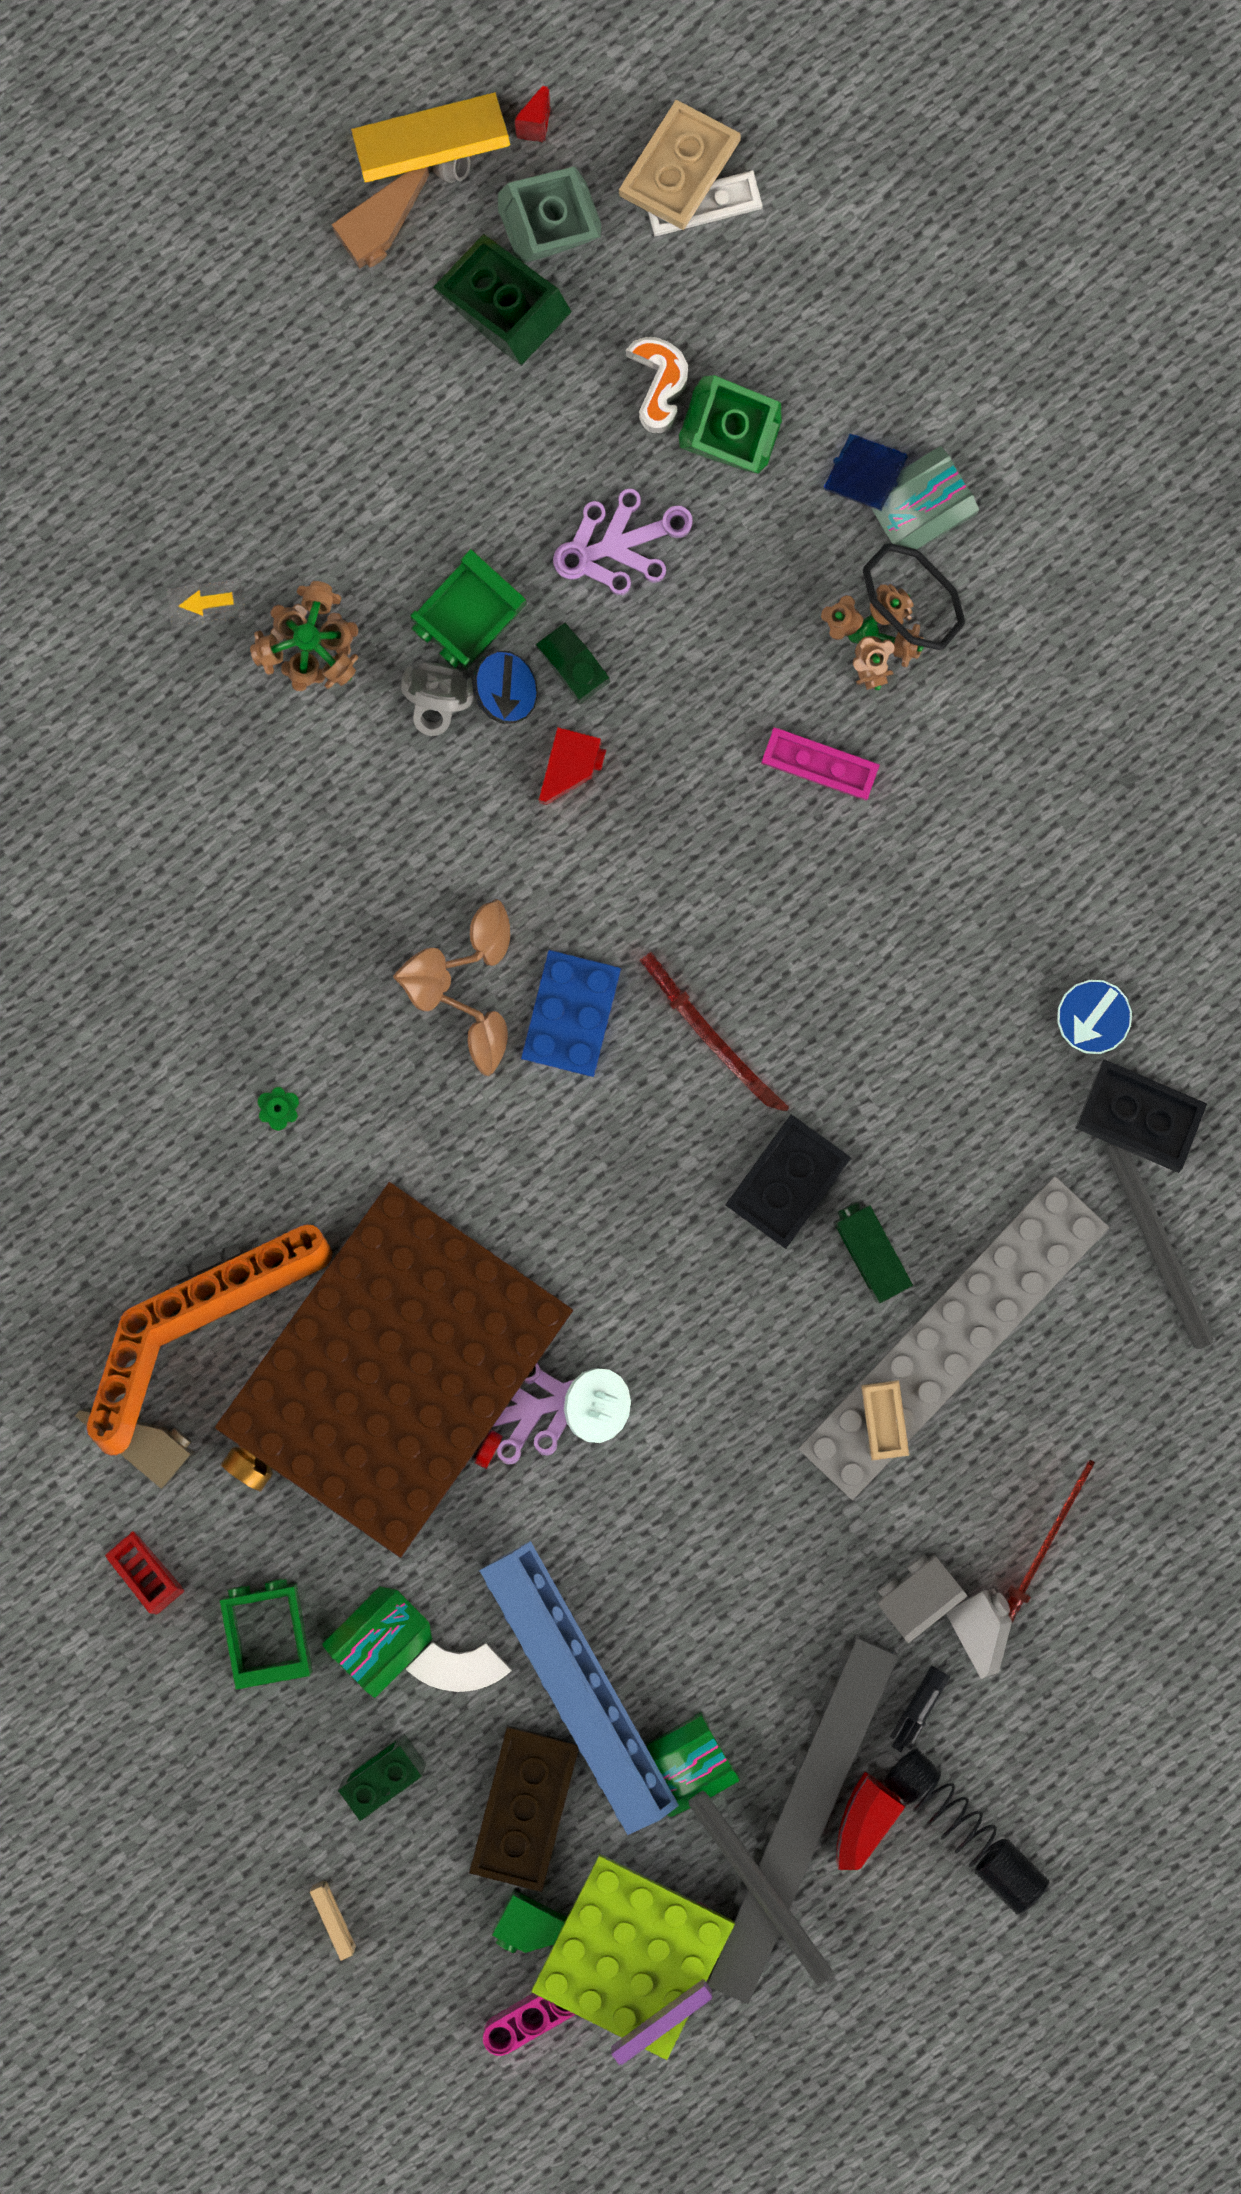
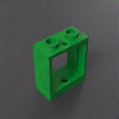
M284 1578L265 1582V1589L251 1591L250 1585L227 1589L228 1596H223L219 1600L236 1690L308 1677L312 1674L313 1670L297 1583L287 1584V1579ZM287 1596L299 1659L245 1668L234 1606Z

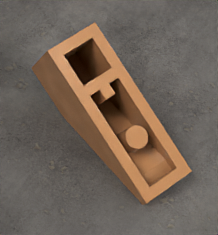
M428 167L404 173L331 224L335 235L359 269L366 264L371 268L387 256L385 251L391 247L430 175Z

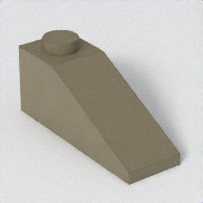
M81 1409L75 1417L87 1426L91 1410ZM137 1421L128 1448L120 1455L162 1489L194 1451L188 1447L191 1444V1440L178 1429L174 1428L170 1432L165 1427Z

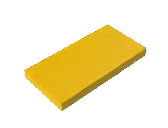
M496 92L351 129L364 182L510 146L508 132Z

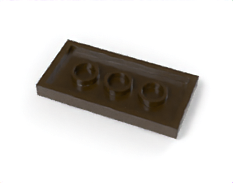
M507 1725L469 1874L542 1892L579 1751L575 1742Z

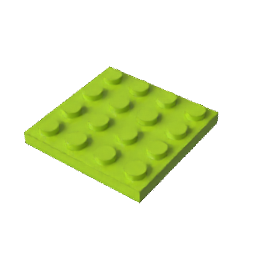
M599 1853L531 1992L623 2038L704 1978L707 1981L735 1925V1921ZM688 2017L647 2046L645 2050L667 2060Z

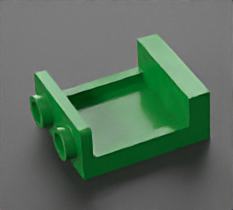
M470 549L463 556L461 564L418 611H414L410 615L411 620L415 623L411 629L427 644L433 639L443 649L439 655L453 668L456 669L460 664L467 670L527 605V602L519 592Z

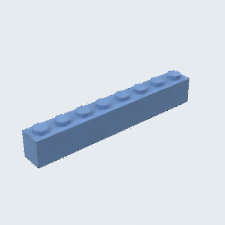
M531 1541L479 1570L627 1835L661 1820L678 1807L676 1799Z

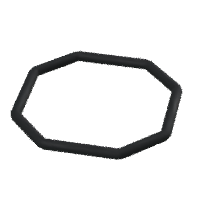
M887 543L863 567V576L872 606L909 643L935 650H943L965 625V618L956 588L920 551ZM888 551L915 557L951 594L958 622L940 643L913 637L877 600L870 571Z

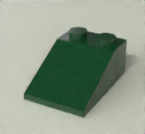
M485 234L468 249L433 287L445 301L492 344L521 366L572 312L556 286Z

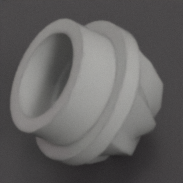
M470 157L433 165V172L447 183L462 181L468 175Z

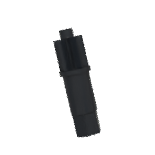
M931 1665L906 1711L903 1710L901 1718L890 1735V1738L895 1740L892 1745L894 1749L902 1752L905 1746L909 1749L912 1748L922 1728L926 1725V1719L951 1676Z

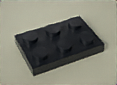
M1104 1059L1099 1066L1075 1129L1179 1173L1183 1169L1207 1103Z
M790 1114L725 1206L787 1249L852 1158Z

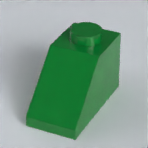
M514 1889L493 1928L492 1936L497 1938V1945L509 1952L516 1953L518 1949L528 1953L554 1945L567 1917Z

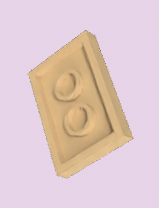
M675 100L619 188V196L684 230L741 140L740 133Z

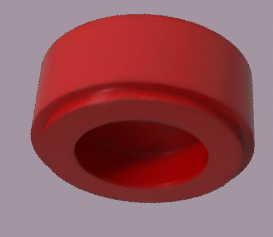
M493 1430L489 1431L474 1459L475 1464L487 1469L504 1436Z

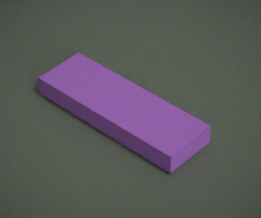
M704 1978L611 2046V2055L617 2063L623 2065L712 1999V1990Z

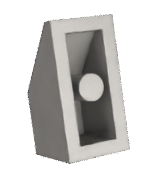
M994 1588L976 1594L946 1613L981 1680L999 1673L1012 1620L1008 1615L1010 1613L1009 1605L1001 1593H996Z

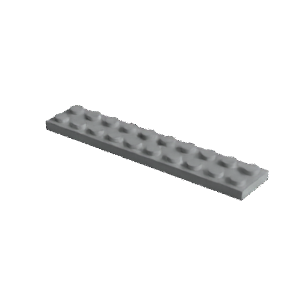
M1053 1176L798 1447V1450L853 1501L892 1460V1458L871 1460L861 1385L899 1380L908 1442L1110 1227L1056 1176Z

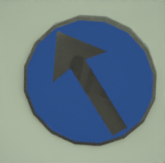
M497 650L482 657L475 666L472 678L473 693L480 709L490 719L501 724H515L526 719L534 710L538 697L537 681L531 667L522 657L510 651Z

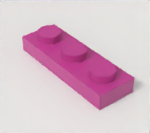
M775 727L761 764L864 801L868 800L880 764Z

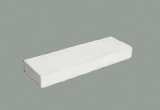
M754 171L715 180L685 229L762 209L763 206ZM648 212L654 237L682 230Z

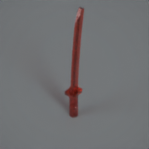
M650 952L639 961L645 966L648 973L652 975L654 981L666 993L667 998L670 1000V1007L673 1010L677 1009L700 1038L742 1083L766 1106L788 1111V1105L751 1071L706 1022L688 1000L690 997L686 991L682 993L673 979L669 977L666 970L662 968L663 966L655 959L654 954Z
M1090 1459L1056 1517L1019 1588L1011 1585L1008 1590L1010 1599L1007 1600L1010 1608L1008 1615L1012 1623L1023 1602L1028 1604L1031 1597L1026 1593V1590L1095 1464Z

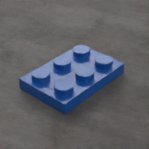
M548 950L521 1059L594 1077L621 968Z

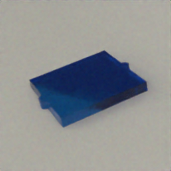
M850 433L839 457L833 459L835 465L823 488L825 491L882 511L892 488L898 485L897 478L908 456L906 453Z

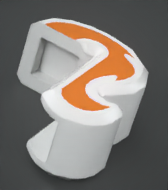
M644 337L630 344L626 349V357L658 370L639 410V419L647 431L663 433L673 425L677 418V406L667 403L679 397L687 385L688 364L682 352L668 341L657 337Z

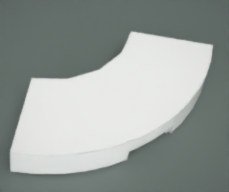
M432 1642L406 1667V1670L429 1686L446 1691L465 1692L478 1690L496 1683L510 1673L512 1668L487 1642L475 1650L460 1653L445 1650L435 1642Z

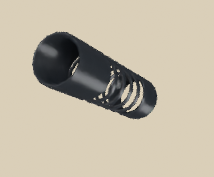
M919 1748L912 1749L889 1771L884 1782L887 1783V1786H890V1789L895 1791V1794H898V1797L903 1799V1802H906V1805L915 1802L930 1788L924 1798L913 1808V1812H916L935 1794L951 1786L952 1790L938 1812L927 1822V1826H930L947 1809L965 1800L966 1803L963 1810L951 1827L941 1836V1840H944L962 1822L971 1816L979 1814L980 1817L977 1824L965 1841L956 1848L955 1854L959 1853L977 1835L993 1828L994 1830L989 1841L982 1851L969 1863V1867L974 1866L986 1854L976 1866L975 1874L1016 1915L1028 1910L1044 1894L1050 1884V1880L1009 1839H1001L991 1845L996 1835L997 1827L995 1825H988L977 1831L981 1824L983 1813L981 1811H974L963 1817L968 1808V1797H961L949 1803L955 1791L954 1783H947L934 1790L941 1778L940 1769L935 1767V1764H932V1761L927 1759V1756H924V1753L919 1751Z

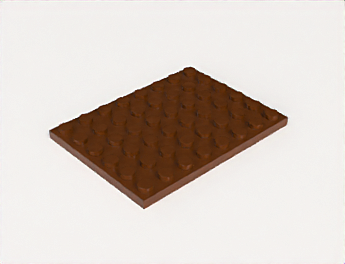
M388 1182L214 1428L401 1559L574 1310L394 1184Z

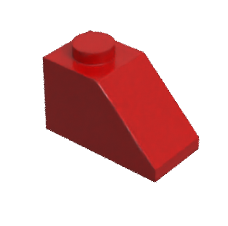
M557 727L539 796L540 804L548 805L592 779L594 770H602L606 749L600 748L601 738Z

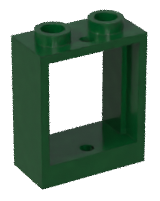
M855 1202L839 1210L837 1213L840 1219L833 1223L874 1300L882 1303L912 1287L913 1284L871 1205L861 1206L859 1202Z
M404 1733L343 1778L338 1792L358 1820L362 1821L423 1776L426 1762Z

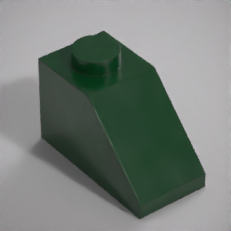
M566 622L535 644L579 705L610 683L607 673Z

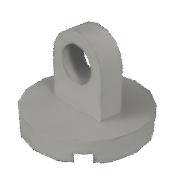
M427 662L419 664L418 669H413L410 666L402 674L401 692L409 701L415 703L413 722L416 729L428 736H437L444 733L450 725L452 712L462 711L473 703L476 693L475 683L470 677L468 680L462 678L463 672L459 671V669L440 663ZM427 710H434L442 715V719L437 722H429L423 718L422 714Z

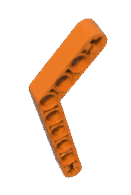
M313 1225L300 1226L126 1310L120 1318L87 1423L88 1435L97 1446L108 1455L121 1454L128 1448L160 1346L326 1267L331 1261L332 1249L321 1231ZM283 1260L279 1266L271 1268L274 1263ZM249 1276L244 1283L238 1284L243 1277ZM215 1292L213 1297H211L209 1300L204 1301L207 1295ZM177 1309H181L178 1314L170 1317L172 1312H174ZM147 1325L143 1331L136 1333L141 1326ZM136 1359L133 1365L125 1368L128 1362ZM126 1393L123 1399L115 1402L119 1395Z

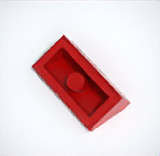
M542 86L516 116V138L538 142L546 140L551 109L550 90L547 86Z

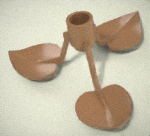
M498 899L482 905L471 921L470 941L476 950L473 955L446 961L443 953L438 948L430 947L411 957L393 975V978L403 987L417 1009L431 1011L442 1001L472 1015L477 1022L472 1024L468 1031V1047L475 1065L484 1076H490L494 1073L505 1053L508 1040L505 1020L496 1011H489L483 1016L480 1011L443 995V992H446L451 984V976L446 970L447 968L477 962L481 958H483L486 965L495 966L505 956L510 943V924L507 912Z

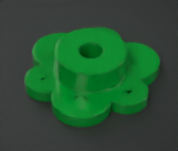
M281 1087L274 1088L272 1094H261L258 1098V1106L262 1109L259 1113L260 1120L262 1122H269L270 1127L276 1131L283 1130L288 1122L297 1120L298 1114L295 1109L299 1105L298 1097L294 1093L285 1094L284 1089ZM276 1105L281 1106L280 1112L275 1111Z

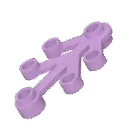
M625 489L619 495V506L602 542L587 547L595 526L601 524L606 516L605 508L601 503L597 501L589 502L584 507V518L573 541L560 545L555 551L553 557L554 568L563 578L574 580L586 575L609 586L612 593L624 595L630 590V577L625 572L618 571L613 573L593 562L607 556L643 573L650 582H660L664 579V575H666L665 564L659 559L650 560L629 550V548L665 535L674 538L684 537L692 528V515L682 506H673L664 513L663 520L622 534L632 512H635L641 503L640 495L636 490ZM632 494L636 497L637 502L633 507H626L623 504L622 499L625 495ZM591 507H598L602 512L597 520H592L587 515ZM681 517L685 523L683 528L679 530L673 529L670 525L671 519ZM571 554L579 558V564L573 568L565 564V558ZM652 564L659 565L662 568L661 575L658 577L650 576L647 571L649 566ZM616 577L626 579L627 586L624 589L617 590L614 588L612 582Z
M538 1363L535 1365L536 1373L532 1377H527L524 1383H535L553 1396L537 1399L519 1388L511 1400L517 1405L506 1407L493 1426L520 1420L510 1438L502 1441L497 1448V1454L503 1463L514 1464L519 1460L521 1448L541 1416L553 1412L557 1413L548 1429L539 1432L535 1436L534 1446L541 1455H551L555 1452L557 1440L567 1426L564 1413L565 1396L574 1380L563 1384L540 1370ZM544 1437H549L553 1440L552 1446L548 1449L539 1447V1441ZM507 1446H513L516 1449L515 1455L511 1458H505L502 1455L503 1449Z

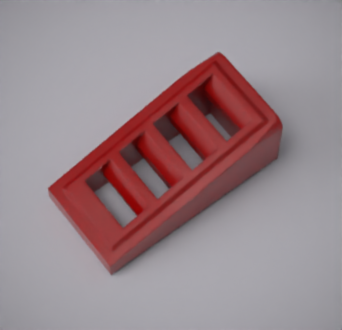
M134 1531L105 1555L148 1613L159 1614L185 1591ZM135 1547L138 1553L124 1565L120 1559ZM145 1559L148 1564L133 1576L130 1571ZM155 1572L157 1577L144 1588L140 1583ZM164 1584L166 1589L153 1599L150 1595Z

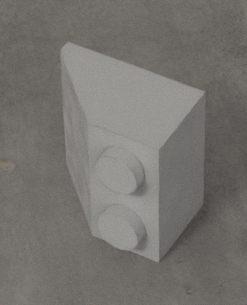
M934 1553L928 1558L925 1554L920 1555L907 1566L910 1572L899 1581L893 1577L878 1589V1593L881 1596L875 1601L907 1643H910L967 1597V1594Z

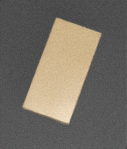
M899 1380L861 1385L871 1460L909 1456Z
M321 1881L312 1885L310 1894L340 1961L353 1956L356 1945L327 1881Z

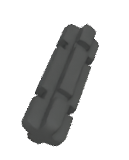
M236 1244L226 1248L223 1254L219 1251L193 1262V1267L188 1268L187 1265L174 1271L175 1282L179 1285L244 1252L240 1245Z

